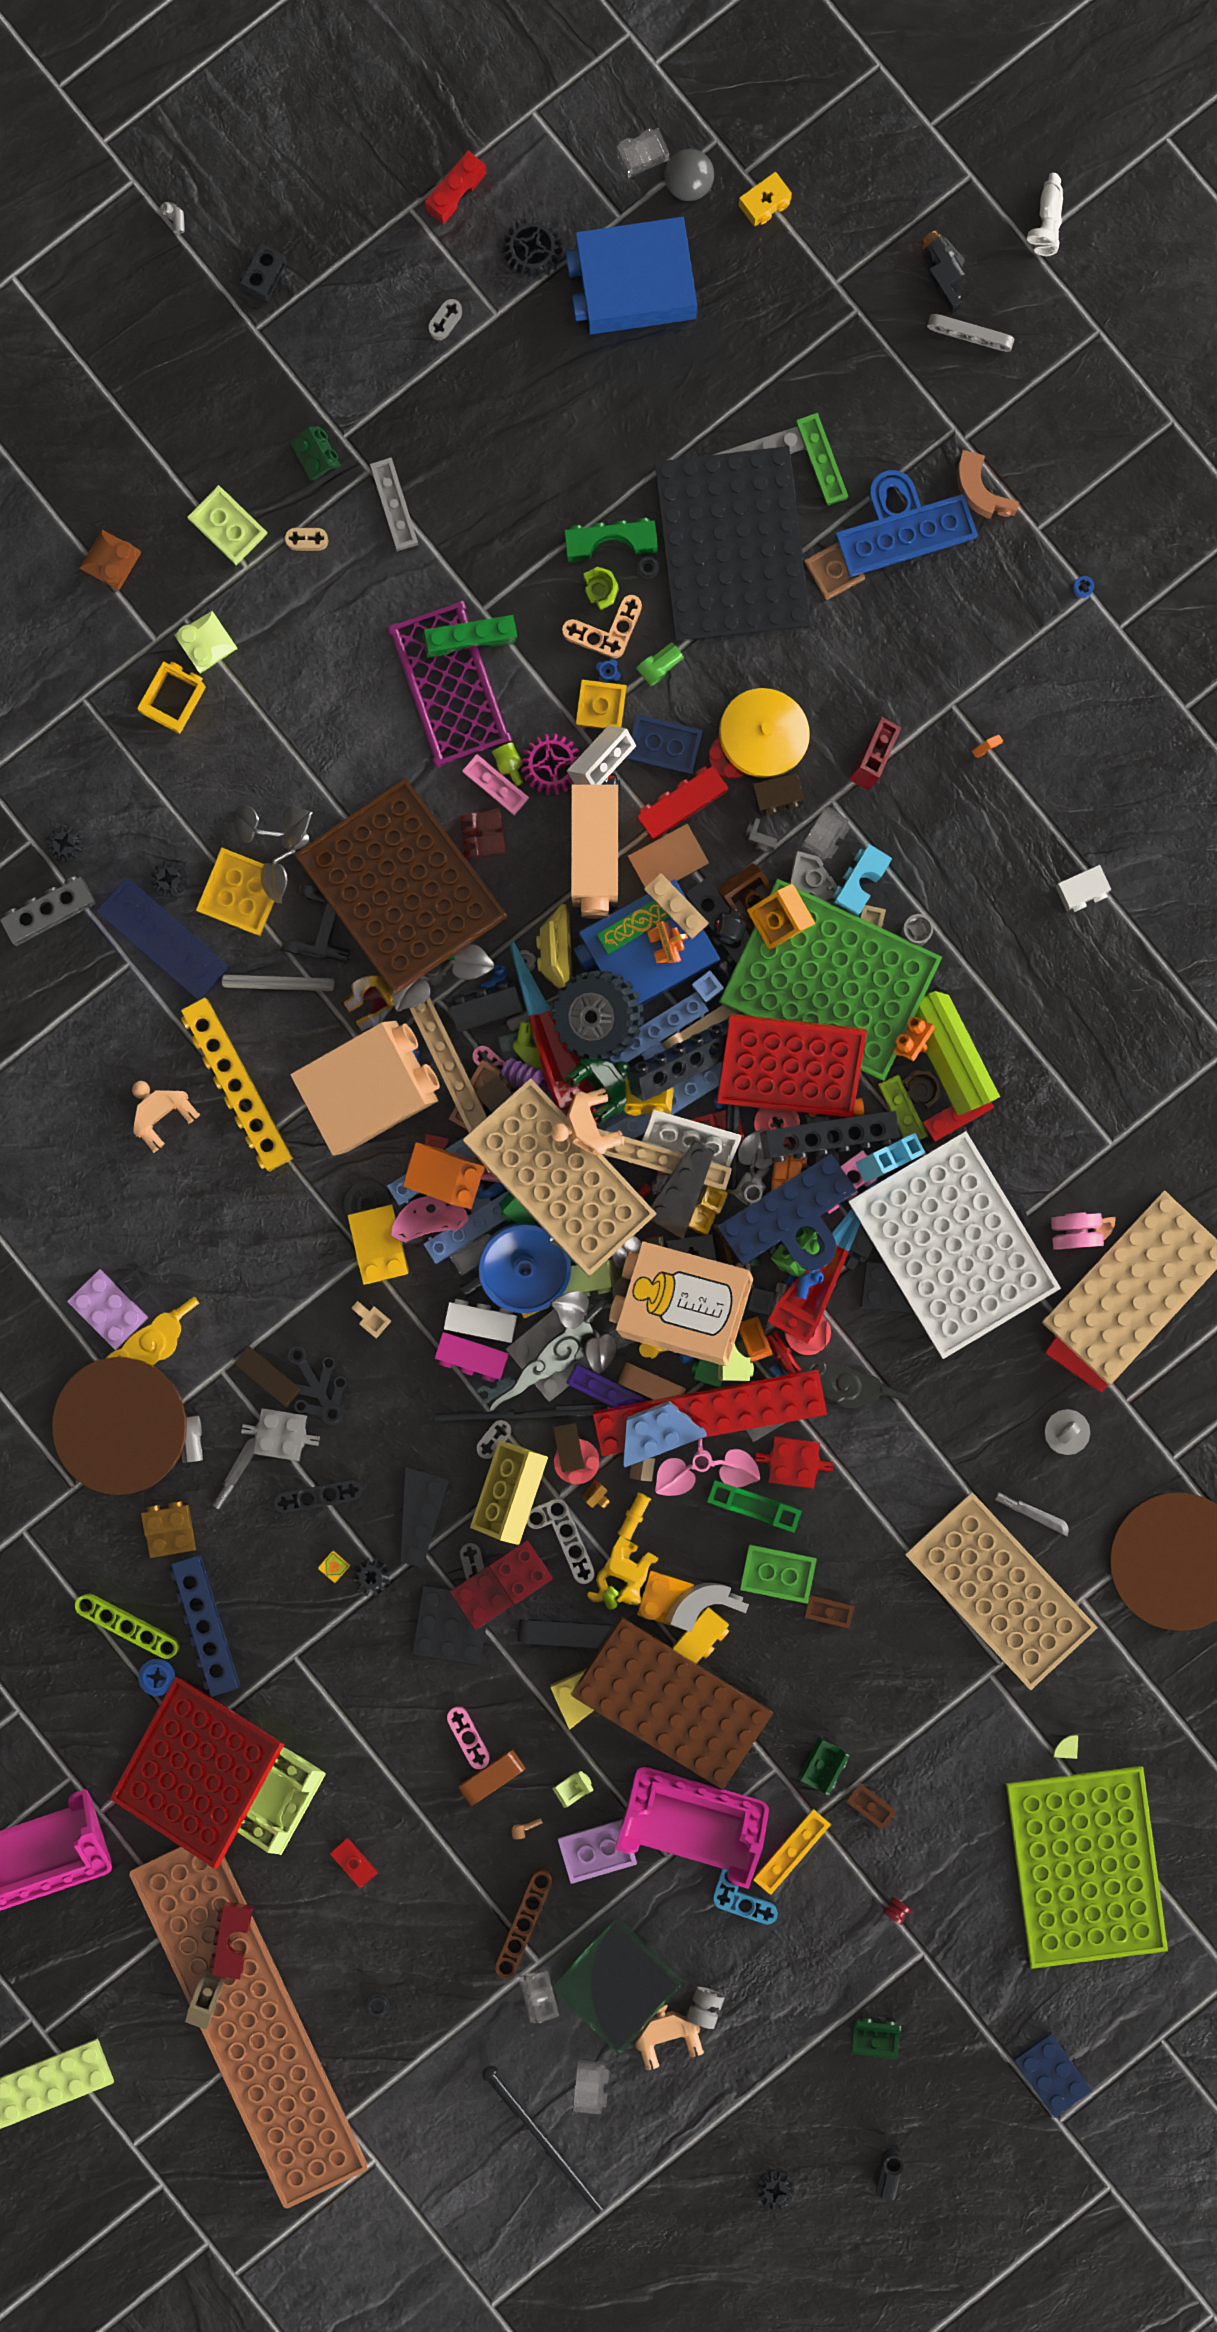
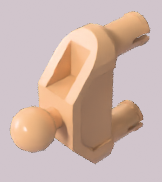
M138 1081L133 1085L132 1093L136 1098L143 1099V1101L137 1106L133 1132L136 1137H142L154 1153L159 1150L158 1147L161 1148L165 1144L152 1129L156 1122L176 1108L187 1120L188 1124L194 1121L189 1112L196 1119L200 1114L188 1101L186 1092L154 1091L150 1094L149 1085L144 1081Z
M601 1088L587 1094L585 1092L576 1093L565 1118V1125L559 1123L552 1127L551 1136L553 1139L564 1141L570 1135L572 1143L597 1156L604 1154L606 1149L624 1145V1138H619L622 1135L621 1131L601 1136L590 1111L591 1106L608 1102L607 1094L603 1095V1093H606L605 1089Z
M666 1999L653 2012L656 2016L650 2017L635 2041L636 2049L641 2051L645 2070H651L649 2060L652 2062L653 2069L660 2066L654 2050L655 2044L683 2037L687 2044L689 2057H696L694 2047H696L698 2056L704 2053L698 2036L700 2027L688 2021L685 2016L674 2011L665 2013L668 2006Z

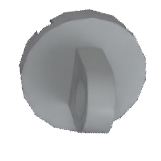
M1069 1409L1059 1410L1046 1421L1044 1436L1049 1447L1055 1452L1071 1455L1084 1449L1089 1442L1090 1427L1085 1417L1079 1412Z

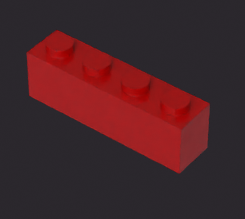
M714 766L701 768L695 773V778L690 781L688 778L677 785V790L671 794L669 791L658 797L659 802L653 806L647 804L639 810L640 814L637 819L652 842L728 791L727 785Z

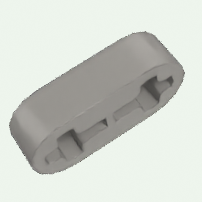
M446 300L430 321L429 333L433 339H445L460 320L462 307L457 300ZM455 306L457 314L451 313V315L448 318H446L448 315L447 308L449 307L452 309ZM444 321V332L439 331L438 333H435L434 326L436 325L439 327Z
M499 1420L490 1427L477 1445V1453L480 1457L484 1459L492 1458L498 1441L506 1442L511 1434V1426L508 1422ZM504 1424L507 1435L501 1434L496 1440L493 1437L497 1433L495 1427L497 1425L501 1427ZM492 1439L494 1441V1444L491 1446L493 1452L491 1454L489 1452L483 1454L482 1443L488 1444Z

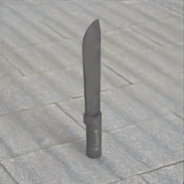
M255 1438L246 1442L226 1480L222 1483L224 1486L212 1503V1506L215 1508H221L227 1496L234 1488L235 1483L254 1456Z
M997 1492L994 1500L1062 1535L1068 1536V1526L1062 1519L1025 1504L1020 1500L1017 1502L1000 1492Z

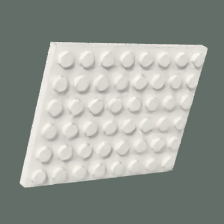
M966 1131L848 1201L942 1359L1061 1289Z

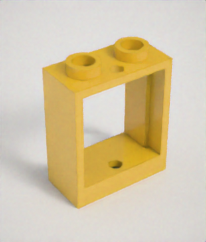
M163 661L137 709L141 714L180 734L206 686L201 682L203 679L192 672L188 675L182 672L183 668L174 662L167 664ZM168 674L196 688L178 720L151 706Z

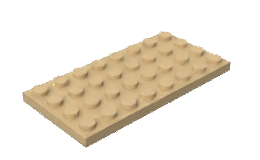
M530 1078L466 1136L463 1142L589 1277L656 1215V1212L602 1154L597 1156L583 1150L572 1143L570 1135L564 1141L553 1139L551 1136L552 1127L559 1123L565 1125L566 1116Z
M1164 1190L1042 1323L1102 1380L1111 1385L1217 1270V1239Z
M973 1492L968 1494L905 1553L908 1559L1030 1690L1098 1628Z

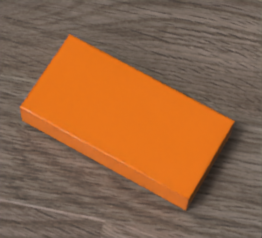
M758 1316L742 1321L738 1330L750 1361L754 1362L773 1355Z

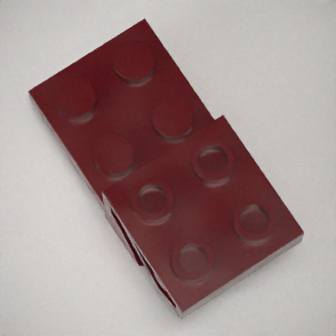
M526 1540L454 1588L450 1593L474 1629L477 1630L512 1605L517 1604L551 1581L553 1577L529 1541Z

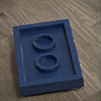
M637 714L631 736L636 747L626 756V760L692 776L703 730Z
M1051 2032L1014 2058L1015 2063L1054 2118L1092 2092Z

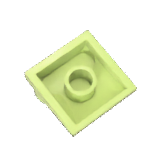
M213 611L190 625L182 626L174 634L199 673L204 672L237 650V647Z

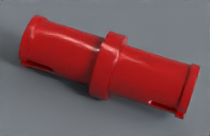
M774 1332L772 1335H769L767 1340L775 1354L774 1358L777 1362L781 1363L787 1374L791 1375L801 1372L802 1369L791 1355V1349L786 1348L778 1333Z

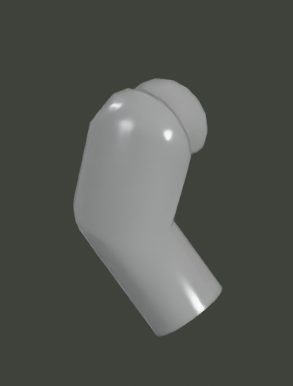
M171 202L162 203L160 210L162 214L173 221L174 233H184L183 211Z

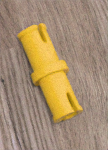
M637 1493V1497L631 1509L627 1510L625 1514L627 1517L620 1531H618L620 1536L631 1540L638 1523L643 1520L642 1515L651 1498L642 1493Z

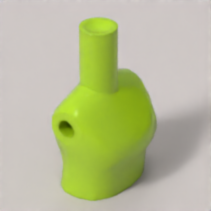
M514 743L505 744L492 751L500 774H510L516 787L522 785L523 781L518 769L523 766V763L521 762L522 758L514 747Z

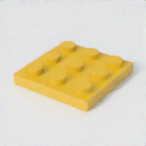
M221 848L196 911L261 936L274 901L268 897L261 884V871L264 864Z

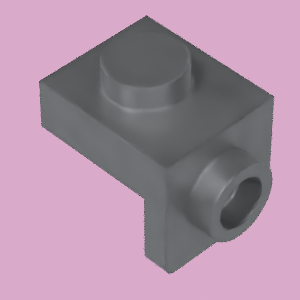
M756 818L755 823L750 822L746 835L750 836L748 843L756 845V849L763 852L774 851L778 839L756 832L760 819Z

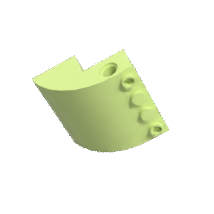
M283 1747L243 1820L238 1833L267 1853L281 1855L326 1773Z

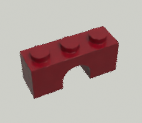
M225 1902L223 1908L219 1907L217 1922H221L220 1929L215 1931L213 1945H217L216 1954L211 1955L209 1966L213 1968L212 1975L240 1980L243 1974L246 1952L235 1950L231 1946L230 1935L235 1932L248 1933L253 1906Z

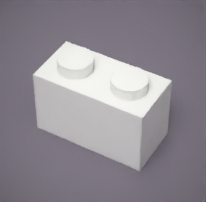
M1100 865L1060 882L1055 886L1066 911L1073 908L1074 912L1085 908L1086 902L1092 899L1096 903L1107 898L1106 893L1111 890Z

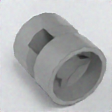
M923 914L910 916L901 929L902 938L918 946L924 945L933 934V924Z
M698 1986L693 1996L695 2004L690 2005L686 2019L698 2026L714 2029L718 2019L716 2011L721 2010L725 1997L714 1990Z

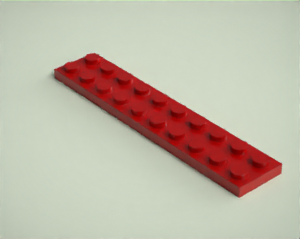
M819 1369L593 1411L602 1456L624 1452L628 1416L667 1401L677 1406L680 1412L687 1414L691 1421L700 1428L703 1427L707 1433L705 1437L827 1415Z

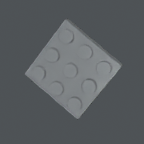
M553 1309L506 1348L507 1352L522 1369L537 1357L542 1348L553 1337L563 1331L564 1326L560 1323L555 1310ZM585 1355L573 1362L567 1369L554 1372L549 1377L539 1379L534 1383L549 1402L569 1386L566 1384V1381L576 1362L588 1369L591 1368Z

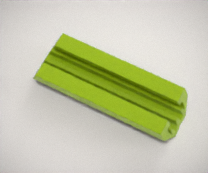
M937 991L924 996L914 1017L931 1023L935 1027L925 1043L928 1046L926 1054L956 1115L969 1112L999 1098L1000 1095L950 996Z

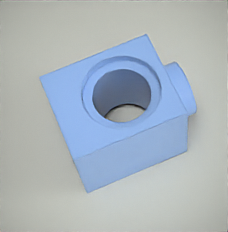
M708 971L692 984L693 989L699 994L706 1005L724 992L723 986L711 971Z

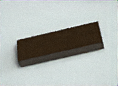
M250 1346L234 1363L285 1407H288L302 1390Z

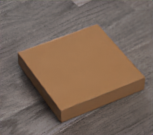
M838 543L804 560L825 601L865 580L863 573L849 577Z

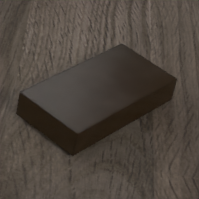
M576 1423L553 1427L562 1472L585 1468Z

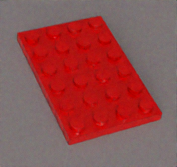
M730 1014L717 1103L853 1117L867 1030L865 1028Z

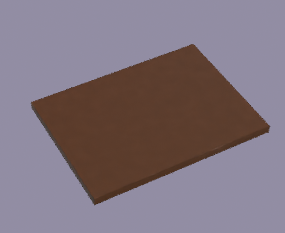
M406 778L294 854L300 865L395 995L508 917Z

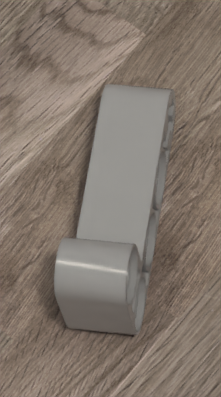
M556 1498L533 1507L526 1522L528 1526L533 1529H539L552 1523L576 1581L582 1584L592 1581L594 1578V1567L566 1502ZM554 1503L563 1505L564 1512L561 1515H554L551 1512V1506ZM531 1513H541L543 1521L540 1524H533L530 1521ZM563 1524H569L573 1528V1533L570 1536L566 1537L560 1533V1527ZM571 1546H579L582 1554L576 1558L570 1556L569 1548ZM583 1558H586V1561L582 1562L585 1570H590L588 1578L579 1576V1564L574 1566L573 1563L580 1562Z

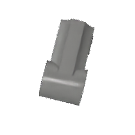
M199 1416L187 1417V1435L181 1453L183 1463L203 1460L200 1441L202 1429Z

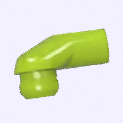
M609 1586L602 1594L606 1607L611 1610L617 1607L616 1597L619 1595V1592L613 1586Z

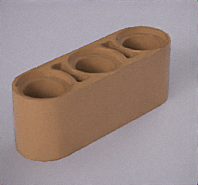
M627 1362L617 1382L654 1400L683 1395L686 1392V1388Z

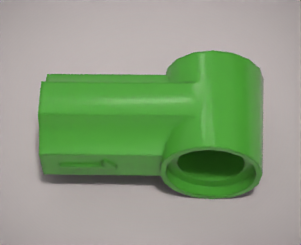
M671 642L654 657L650 656L645 659L636 669L647 683L653 686L666 675L667 671L683 660L684 656L677 646Z

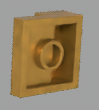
M181 1501L168 1504L169 1508L160 1509L159 1505L147 1507L146 1512L141 1513L150 1558L196 1550L189 1505H183Z

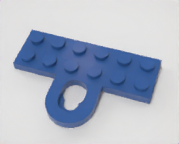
M896 470L882 472L874 479L870 487L869 497L877 520L835 534L849 577L977 539L978 537L964 494L921 507L912 480L903 472ZM889 487H896L899 493L904 496L906 509L903 512L895 514L887 509L885 501L887 498L886 490Z

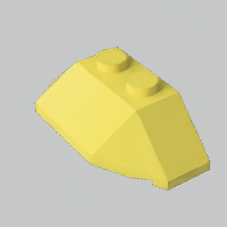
M562 904L541 926L540 936L536 938L538 950L541 949V958L537 960L539 972L542 971L544 977L558 989L565 987V982L573 978L570 914L566 904Z

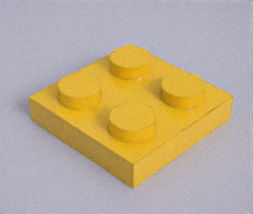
M582 680L576 726L606 729L607 726L621 728L627 685Z

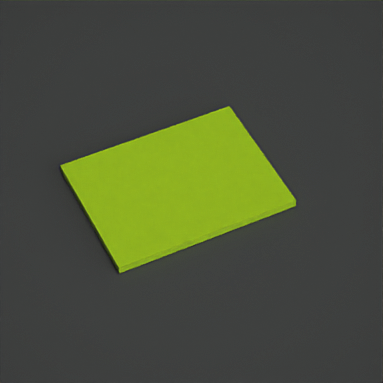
M1143 1766L1006 1783L1030 1968L1168 1951Z

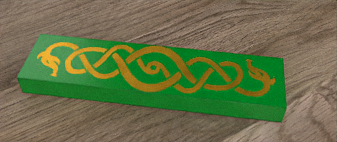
M653 900L596 934L609 955L656 927V923L664 922L671 917Z

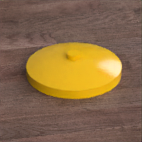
M757 688L738 695L728 705L721 717L719 739L726 757L737 769L753 777L773 778L789 772L800 762L808 747L809 726L802 709L789 696L773 689Z

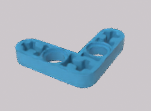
M721 1870L713 1894L714 1904L718 1908L768 1925L775 1922L778 1913L774 1904L739 1892V1886H735L732 1882L725 1880L724 1875L728 1870ZM721 1883L727 1887H734L733 1891L728 1889L727 1897L730 1900L724 1901V1904H721L720 1899L717 1897L722 1895L725 1887H720ZM744 1899H748L752 1903L751 1909L747 1912L739 1909V1903ZM756 1903L760 1904L758 1908L761 1910H766L769 1907L773 1916H768L767 1919H764L763 1913L758 1911L756 1916L752 1915L756 1909Z

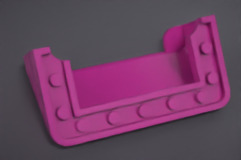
M641 1767L635 1774L615 1850L632 1854L638 1851L641 1844L728 1870V1879L732 1884L749 1889L763 1849L769 1807L758 1799L652 1768Z
M87 1789L75 1792L68 1798L69 1808L0 1831V1911L104 1876L112 1870L108 1848Z

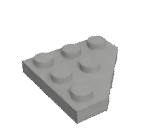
M797 851L794 857L789 884H793L796 888L833 904L835 899L832 895L838 886L823 867L824 864L820 857Z

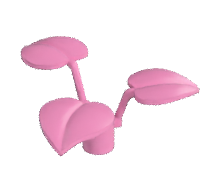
M702 1438L698 1439V1451L693 1457V1464L686 1467L683 1460L669 1458L660 1465L657 1472L655 1492L666 1496L686 1493L694 1486L696 1477L690 1469L704 1472L710 1466L722 1464L719 1471L723 1483L735 1487H743L759 1481L760 1473L754 1459L747 1452L740 1449L729 1450L725 1455V1461H712L709 1452L703 1450Z

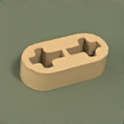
M292 528L285 535L287 546L295 551L323 550L329 542L327 533L321 528ZM294 534H298L299 538H305V540H299L294 545L290 538H293ZM316 534H320L324 540H321L320 544L317 545L314 540H308V538H316Z

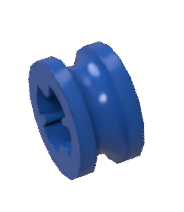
M1088 576L1079 577L1073 584V592L1079 598H1087L1094 590V582ZM1080 582H1083V584L1087 583L1089 585V587L1086 589L1087 592L1084 593V590L1080 591L1078 589L1080 586Z

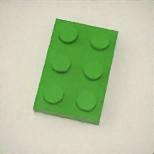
M749 1544L740 1590L808 1604L817 1558Z

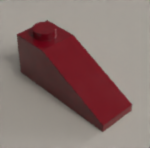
M884 717L880 718L854 766L849 778L850 781L866 790H869L877 782L901 727Z

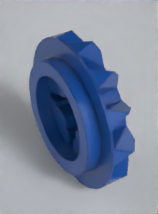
M162 1659L147 1661L141 1667L138 1674L141 1688L153 1696L167 1693L175 1679V1670L169 1662ZM159 1668L160 1675L166 1679L159 1680L155 1687L154 1678L147 1675L155 1674Z

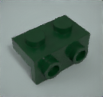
M308 427L289 441L310 481H315L328 470L341 466L337 453L330 446L327 440L328 436L321 427Z
M818 1738L797 1778L820 1790L822 1793L829 1795L835 1787L842 1769L847 1765L849 1754L840 1747Z
M867 2018L855 2021L852 2032L851 2054L897 2059L901 2026H897L892 2021H883L882 2024L873 2023V2020Z

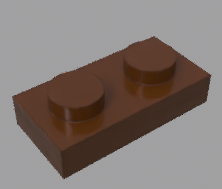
M809 1595L804 1618L849 1629L855 1606Z
M860 1782L846 1799L848 1804L882 1830L897 1812Z

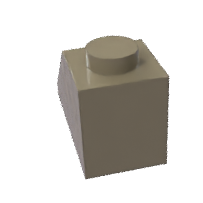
M204 1970L189 2006L185 2022L207 2030L226 1977L212 1975L213 1972Z

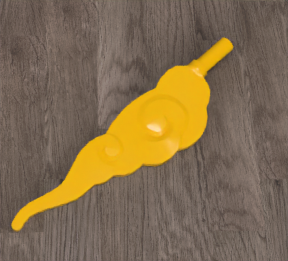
M193 1296L179 1308L169 1313L160 1314L151 1325L136 1332L126 1341L121 1349L115 1350L107 1358L129 1357L145 1361L151 1365L156 1364L159 1360L168 1358L175 1351L177 1340L181 1333L179 1320L184 1314L199 1304L198 1300Z

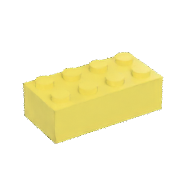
M499 1440L470 1528L496 1539L519 1545L548 1457L518 1445Z

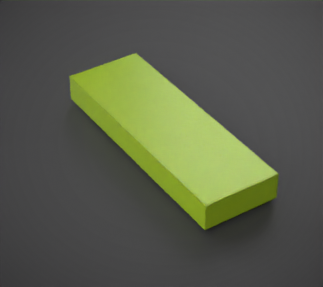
M897 1075L878 1084L889 1110L896 1111L898 1127L902 1137L905 1138L916 1133L919 1140L927 1137L928 1135L900 1076Z

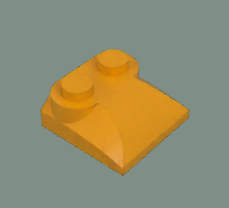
M650 1570L637 1615L671 1625L666 1623L665 1620L672 1604L684 1591L693 1587L694 1584Z

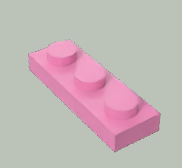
M478 754L462 771L514 816L529 799L526 794Z

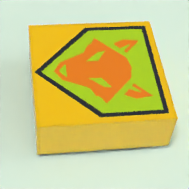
M333 1550L318 1569L336 1583L351 1565Z

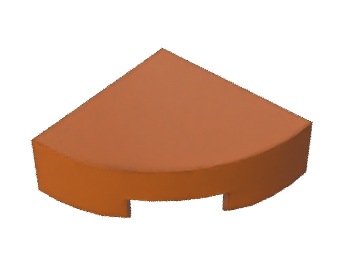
M998 734L986 740L972 752L976 758H979L990 749L1000 745L1003 740Z

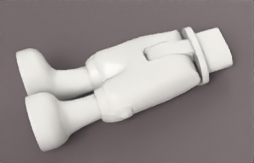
M1050 173L1048 181L1044 183L1040 202L1042 226L1041 228L1030 230L1027 234V241L1035 244L1034 252L1042 256L1054 255L1059 248L1058 229L1061 225L1063 189L1060 185L1061 179L1056 173Z

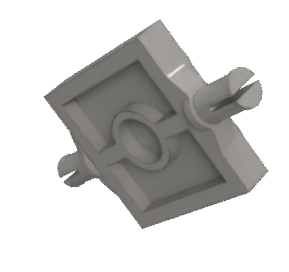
M263 1408L257 1426L243 1424L242 1428L245 1429H242L241 1432L242 1434L255 1435L254 1454L300 1461L301 1450L305 1444L318 1446L319 1442L317 1441L320 1440V1436L307 1435L305 1428L307 1416Z

